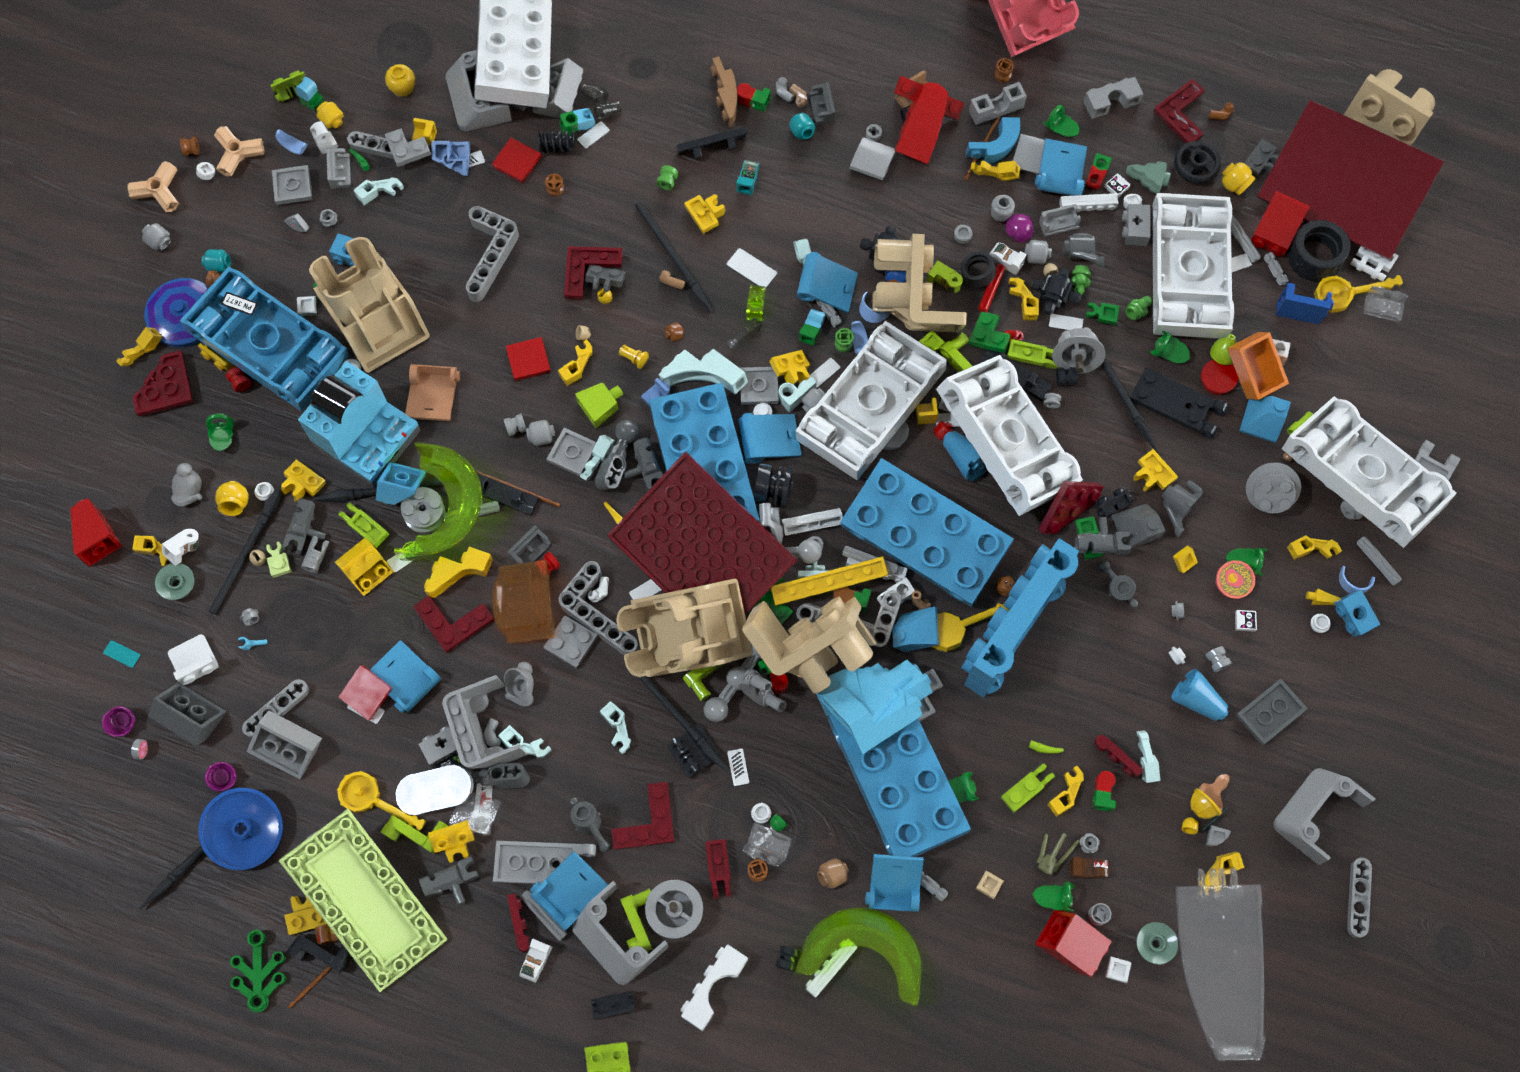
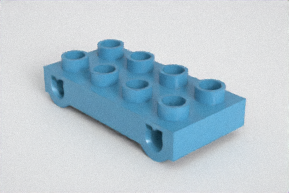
M228 267L180 320L185 331L301 412L341 368L343 362L349 358L347 348L335 337L311 324L259 288L243 273L231 267ZM229 292L257 302L258 305L254 314L251 316L221 305L225 293Z
M723 383L649 399L653 423L666 471L687 451L759 522L758 512Z
M882 458L840 521L841 527L860 540L882 551L970 607L976 602L1014 538Z
M1060 538L1052 549L1044 544L1041 545L1031 560V565L1025 575L1019 577L1009 593L1010 596L1005 602L1004 607L1010 611L1008 612L1000 606L988 623V628L983 638L989 642L986 643L978 638L965 657L966 660L961 669L969 673L964 684L966 687L984 698L986 694L996 692L1002 686L1004 673L1013 664L1014 652L1048 602L1055 601L1064 594L1066 589L1065 579L1071 577L1078 567L1077 555L1079 551Z
M832 714L828 715V722L836 742L844 754L889 855L916 857L969 833L971 828L918 718L862 754L854 737Z

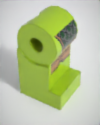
M937 260L928 273L926 281L932 284L936 281L943 285L948 292L956 293L961 288L963 278L955 270Z

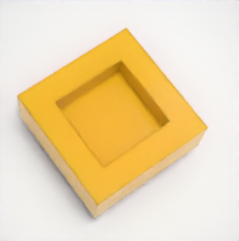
M1188 545L1173 556L1178 570L1182 573H1185L1198 563L1193 549Z

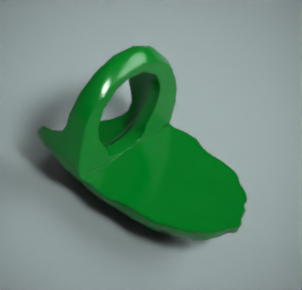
M1057 105L1051 112L1048 121H1043L1046 127L1062 136L1074 137L1079 134L1077 122L1065 115L1063 105Z
M1162 331L1164 335L1156 341L1155 350L1150 351L1155 357L1161 356L1174 363H1184L1190 359L1187 346L1166 331Z
M218 413L210 415L206 419L209 443L212 448L221 452L231 444L234 417L231 418L228 415ZM219 418L226 420L227 423L217 422L213 424L212 420Z
M1237 548L1230 551L1226 559L1227 562L1233 560L1242 561L1252 568L1255 575L1263 576L1264 574L1260 571L1263 567L1264 552L1267 549Z
M966 772L960 777L948 780L957 801L960 803L979 799V797L974 795L976 786L975 782L970 779L973 774L972 772Z
M1069 881L1064 882L1063 886L1043 885L1035 889L1032 894L1036 902L1042 907L1053 910L1074 911L1069 907L1073 904V896L1070 892L1075 885Z

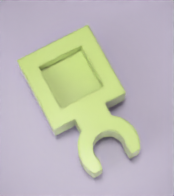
M279 541L277 542L278 547L276 550H272L270 545L266 547L269 554L272 555V557L267 558V562L273 578L292 572L286 553H282V545Z

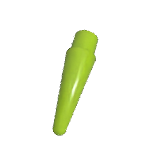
M1032 740L1029 744V748L1040 753L1053 754L1064 751L1063 748L1050 747Z

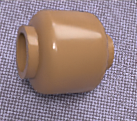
M834 858L820 865L817 876L824 887L832 889L847 881L849 869L845 862Z

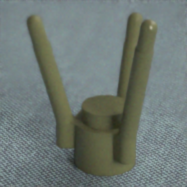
M1063 833L1052 854H1046L1044 857L1048 834H1045L1040 855L1036 861L1039 864L1037 868L1051 876L1053 872L1057 873L1059 867L1074 851L1080 841L1076 840L1057 862L1055 856L1066 834Z

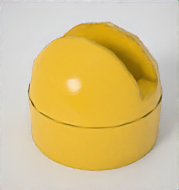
M601 288L597 293L599 302L602 304L611 302V291L609 290L605 293L604 288Z
M1191 817L1186 818L1182 823L1181 830L1187 834H1197L1199 828L1197 820Z

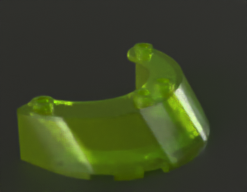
M415 443V447L421 455L419 461L421 469L436 477L444 485L448 494L449 506L443 523L434 533L430 535H417L416 541L406 543L402 549L394 548L395 554L401 561L425 559L451 548L470 532L478 519L482 505L480 480L467 459L450 448L434 444Z
M868 908L841 910L823 919L806 938L799 956L795 975H799V973L806 975L816 973L823 961L830 954L841 948L849 946L867 947L881 954L892 966L898 982L900 999L911 1004L912 1008L918 1006L922 980L920 955L908 931L889 915Z

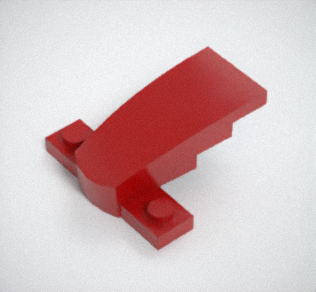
M900 76L893 93L913 102L905 116L906 120L899 133L901 135L894 151L928 164L944 115L958 120L965 103L949 97L946 89L937 83L919 84Z

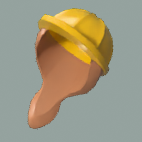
M1220 775L1213 784L1203 783L1194 790L1191 798V809L1198 817L1210 819L1222 814L1223 805L1220 794L1229 783V775Z

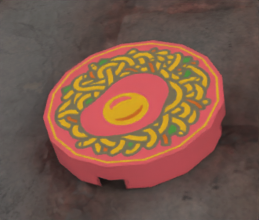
M1233 560L1224 563L1218 569L1215 583L1222 595L1231 599H1240L1252 592L1255 586V574L1248 564Z

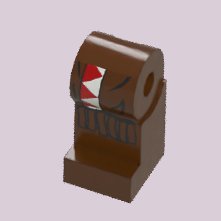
M1072 857L1070 859V878H1109V861Z

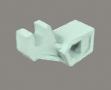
M393 177L379 181L365 180L354 189V193L366 205L378 197V191H385L394 196L396 193L393 188L399 187L402 190L404 186L397 178Z
M808 239L793 242L797 259L803 266L806 255L811 253Z
M606 435L599 437L592 451V456L594 457L585 464L584 468L586 469L581 473V478L589 480L593 476L600 462L608 457L616 442L614 439Z
M610 701L600 710V713L613 728H617L612 745L615 747L617 743H622L623 747L619 749V752L623 755L630 748L631 743L625 724V714ZM615 713H618L620 716L618 722L610 719Z
M510 725L499 734L500 740L507 748L513 747L509 741L516 737L518 742H520L519 745L527 754L536 756V758L545 757L551 751L549 746L544 750L539 748L544 742L541 738L530 744L523 743V737Z
M1137 731L1140 741L1138 747L1143 753V757L1140 759L1141 768L1143 769L1142 780L1146 783L1160 781L1159 763L1155 755L1152 754L1149 736L1146 731Z

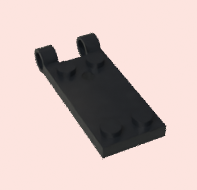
M1145 367L1130 396L1132 402L1209 439L1214 438L1218 429L1211 423L1203 422L1208 410L1216 415L1224 416L1229 408L1225 401L1214 400ZM1185 405H1191L1192 409H1186Z

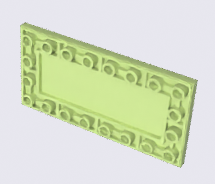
M349 809L345 810L279 860L379 992L448 940Z

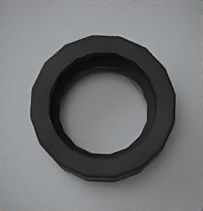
M975 251L964 257L960 266L964 281L972 287L986 286L996 276L997 269L993 257L983 251ZM986 263L989 265L988 270L982 275L972 276L968 274L969 268L974 264Z

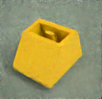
M366 538L362 539L335 561V564L363 596L394 572Z

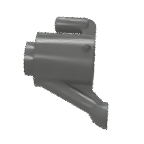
M1073 233V235L1068 236V240H1064L1063 254L1067 255L1068 259H1085L1095 262L1102 268L1104 267V256L1099 257L1095 254L1094 235Z
M1188 480L1185 486L1195 492L1194 494L1176 484L1174 487L1170 485L1161 496L1164 499L1162 504L1175 527L1174 533L1177 538L1185 530L1182 520L1190 513L1203 494L1202 488L1191 480Z
M1107 560L1099 563L1098 569L1106 572L1111 578L1108 584L1109 596L1118 600H1127L1131 607H1136L1138 602L1132 599L1136 590L1133 579L1126 575H1116L1110 568V563Z
M572 798L570 800L573 807L571 810V820L576 827L575 830L583 835L593 834L598 842L600 852L608 851L611 848V843L605 840L598 831L601 826L600 813L597 812L591 803L579 802L577 798Z

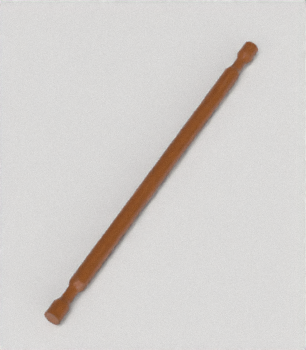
M997 117L995 119L984 142H988L1000 117ZM971 166L968 170L967 175L964 178L965 180H968L969 175L972 172Z
M477 472L481 475H484L486 477H489L491 479H494L496 481H499L501 483H504L506 485H509L511 487L538 497L539 500H542L549 504H553L557 507H560L561 505L559 503L553 502L552 500H549L547 498H544L542 496H539L537 494H534L532 492H529L527 490H524L522 488H519L517 486H514L492 476L485 475L482 472Z
M328 966L288 1007L291 1009L332 968Z

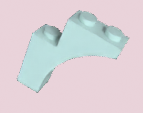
M684 349L659 374L661 382L665 381L669 387L685 381L702 380L716 384L723 383V387L735 395L748 383L745 372L714 349L705 354L701 361Z

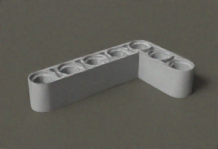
M474 206L469 210L471 225L475 229L494 237L466 284L470 300L479 302L485 297L516 244L519 233L514 221L485 208Z
M595 561L587 562L560 594L559 603L561 609L584 627L596 633L599 638L621 654L625 655L626 653L638 651V642L635 637L627 631L620 632L616 623L584 601L589 591L596 586L600 577H602L599 564ZM591 569L597 570L595 575L587 574ZM578 584L585 585L584 589L577 590L575 588ZM566 599L573 600L570 605L563 604ZM581 610L588 611L586 616L578 615ZM597 621L604 622L603 626L599 628L594 627V624ZM612 632L619 633V636L615 639L609 637ZM632 643L635 646L632 650H626L624 648L625 645Z
M891 590L885 594L875 624L862 621L876 641L874 646L882 647L887 644L902 599L897 591ZM889 595L896 596L898 599L897 604H889L887 597ZM803 603L796 613L797 618L802 620L806 618L801 613L802 608H809L811 616L807 618L811 623H814L822 614L820 611L822 607L811 603ZM889 614L892 621L884 623L881 620V615ZM882 632L885 634L886 639L879 642L876 640L875 634Z

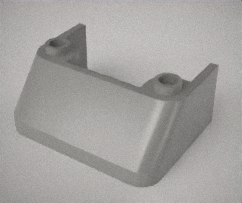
M477 50L462 54L446 73V81L458 127L462 131H471L512 121L508 103L490 107L489 101L477 100L472 97L466 72L476 70Z
M497 675L445 695L442 701L460 762L469 769L491 767L494 764H505L527 755V752L519 744L505 750L499 746L487 748L477 713L484 711L488 707L487 693L505 687Z
M1322 768L1315 769L1309 774L1274 820L1275 830L1318 865L1328 861L1331 857L1314 844L1319 838V829L1310 820L1330 794L1335 792L1340 797L1349 796L1361 807H1365L1375 800L1372 795L1350 778Z
M612 881L586 905L574 921L572 929L615 982L620 985H626L669 946L664 940L650 954L640 946L632 947L626 953L620 948L599 923L607 913L604 901L618 889L616 883Z

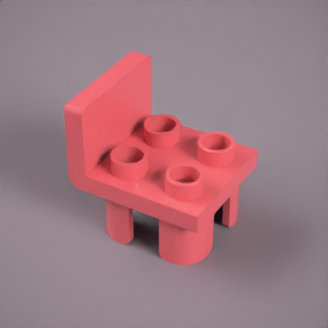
M988 0L1011 57L1075 29L1074 23L1079 16V10L1074 0L1067 4L1064 0Z

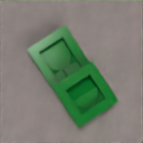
M1094 516L1075 520L1077 534L1089 532L1098 534L1099 530ZM1089 549L1086 553H1082L1084 560L1104 555V553L1092 554Z

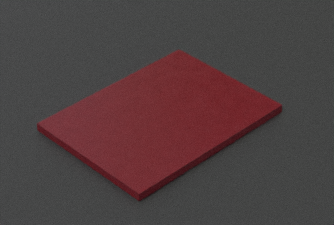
M1309 100L1257 198L1270 203L1275 192L1278 191L1310 206L1303 220L1308 222L1315 220L1333 222L1343 229L1348 235L1350 242L1390 260L1445 161Z
M687 451L677 459L607 535L664 593L736 578L745 615L798 561Z

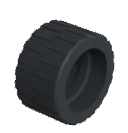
M1315 220L1304 224L1289 246L1287 254L1289 265H1291L1292 270L1298 276L1308 281L1318 282L1323 278L1336 275L1349 256L1350 240L1348 235L1341 227L1328 220ZM1316 241L1326 245L1330 249L1333 259L1322 261L1312 257L1305 249L1304 243Z

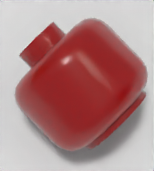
M940 421L933 430L934 435L938 439L943 440L948 432L954 431L953 425L948 421L946 423Z

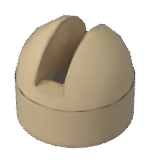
M1051 263L1045 265L1043 269L1045 278L1048 274L1052 276V274H1057L1059 271L1057 266Z
M578 325L576 339H589L591 336L590 329L586 326Z
M253 550L250 553L249 559L253 565L261 566L266 561V555L261 550ZM257 554L260 560L257 561L254 555Z

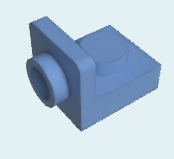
M657 378L655 379V385L646 391L641 398L650 407L649 399L670 395V387L665 381L661 382Z

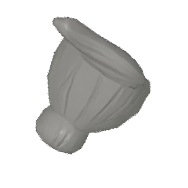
M189 463L179 464L176 470L177 473L172 480L173 495L171 500L177 506H186L202 499V496L199 494L202 480L199 474L192 470V466Z
M521 662L518 664V667L508 669L504 675L507 692L505 698L523 707L530 706L534 700L532 696L533 677L531 675L533 668L529 663Z

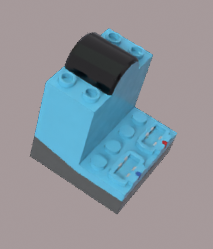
M348 361L342 365L335 375L327 376L317 385L311 397V404L298 419L315 449L373 488L377 486V481L389 462L395 463L421 431L417 421L386 401L377 380Z

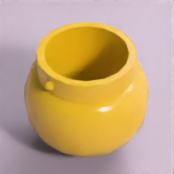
M394 65L386 72V85L395 95L407 96L414 89L415 75L406 65Z
M1242 162L1235 165L1231 163L1222 172L1224 175L1222 178L1223 186L1228 191L1235 192L1237 195L1244 192L1255 180L1249 166Z
M236 481L221 484L215 495L218 511L226 516L240 515L246 507L249 498L246 488Z

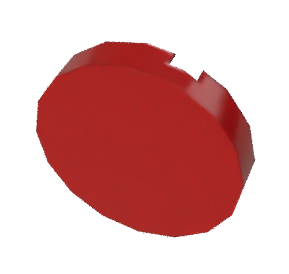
M1211 360L1201 370L1200 380L1205 390L1211 394L1223 395L1230 393L1235 388L1238 382V375L1234 365H1223L1215 360Z

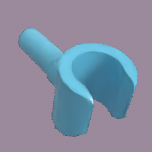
M245 637L238 639L240 642H246L244 646H238L244 651L249 650L255 645L268 644L267 639L256 641Z

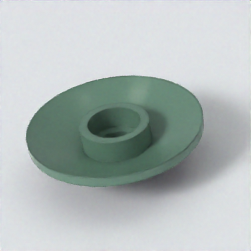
M173 563L168 564L158 572L155 579V588L159 595L167 600L182 599L191 592L194 586V574L188 566L182 563L176 566ZM176 581H180L178 586H174Z
M1160 922L1149 923L1137 935V949L1140 955L1150 963H1167L1177 953V936L1166 924ZM1153 940L1158 941V948L1152 945Z

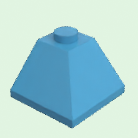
M1265 396L1259 400L1249 399L1239 431L1276 443L1291 402L1274 396Z
M389 462L377 481L376 501L395 505L415 494L426 475V471Z
M934 606L901 614L892 628L893 648L909 652L939 645L937 607Z

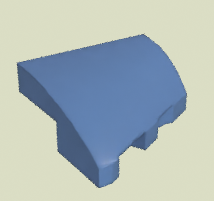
M432 141V159L461 175L468 176L471 143Z

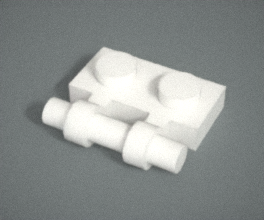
M1360 247L1356 256L1362 258V260L1359 261L1354 258L1350 264L1356 267V270L1360 272L1362 270L1371 275V278L1384 281L1387 275L1380 271L1389 272L1398 255L1394 253L1392 258L1388 260ZM1366 262L1377 266L1376 269L1366 265Z

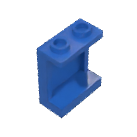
M1288 283L1278 298L1276 316L1318 325L1323 318L1326 319L1328 311L1332 310L1334 300L1331 299V292H1328L1323 300L1296 295L1294 294L1295 284Z

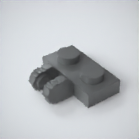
M1261 139L1245 164L1249 166L1252 173L1256 176L1260 174L1262 169L1270 173L1279 157L1278 155H1273L1277 147Z
M590 265L585 281L592 282L594 290L598 289L599 284H603L604 291L608 292L611 286L622 287L625 271Z

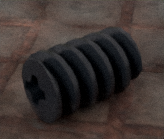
M538 129L537 144L539 151L543 153L546 148V151L550 153L553 148L554 153H557L560 148L561 153H564L567 148L568 153H572L575 147V131L573 130L572 134L569 135L568 130H565L564 135H562L561 131L558 130L557 135H555L554 131L551 130L550 135H548L547 131L544 130L543 135H541Z

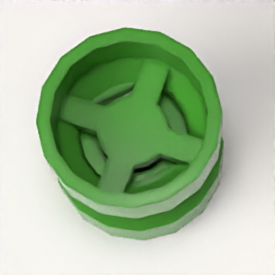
M668 165L662 166L661 176L658 177L656 182L657 186L664 190H672L675 184L674 180L677 179L679 173L678 170Z
M847 328L837 331L835 348L839 352L845 353L852 349L853 332Z

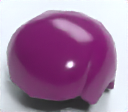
M1014 214L1005 224L1007 235L1013 237L1018 243L1028 241L1034 233L1032 221L1025 214Z
M115 706L103 715L102 728L106 734L112 737L124 736L134 728L136 722L135 715L125 706Z
M217 762L209 766L204 776L207 787L219 793L231 789L236 781V772L233 766L227 762Z

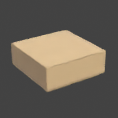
M985 871L976 890L994 899L1004 881Z

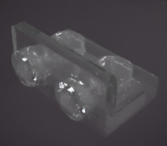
M1372 286L1366 294L1363 313L1400 322L1404 303L1408 299V295L1400 291H1391L1380 286Z
M755 822L752 826L748 842L742 851L748 853L753 858L766 861L769 865L780 866L786 860L792 838Z

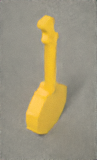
M1336 275L1323 278L1317 286L1314 295L1315 299L1323 300L1327 293L1331 292V299L1334 300L1332 310L1328 312L1336 313L1345 311L1356 294L1385 288L1390 290L1393 286L1400 287L1403 281L1401 276L1397 275L1394 279L1387 278L1386 281L1352 287L1350 282Z
M997 603L996 607L963 620L950 613L937 614L939 645L932 646V648L945 652L954 650L961 646L966 626L992 617L1000 606L1008 612L1010 610L1005 608L1004 604Z
M362 771L345 775L337 788L340 805L356 814L376 806L407 822L409 826H416L418 831H421L426 823L424 819L418 820L416 815L411 816L379 799L380 793L377 780Z

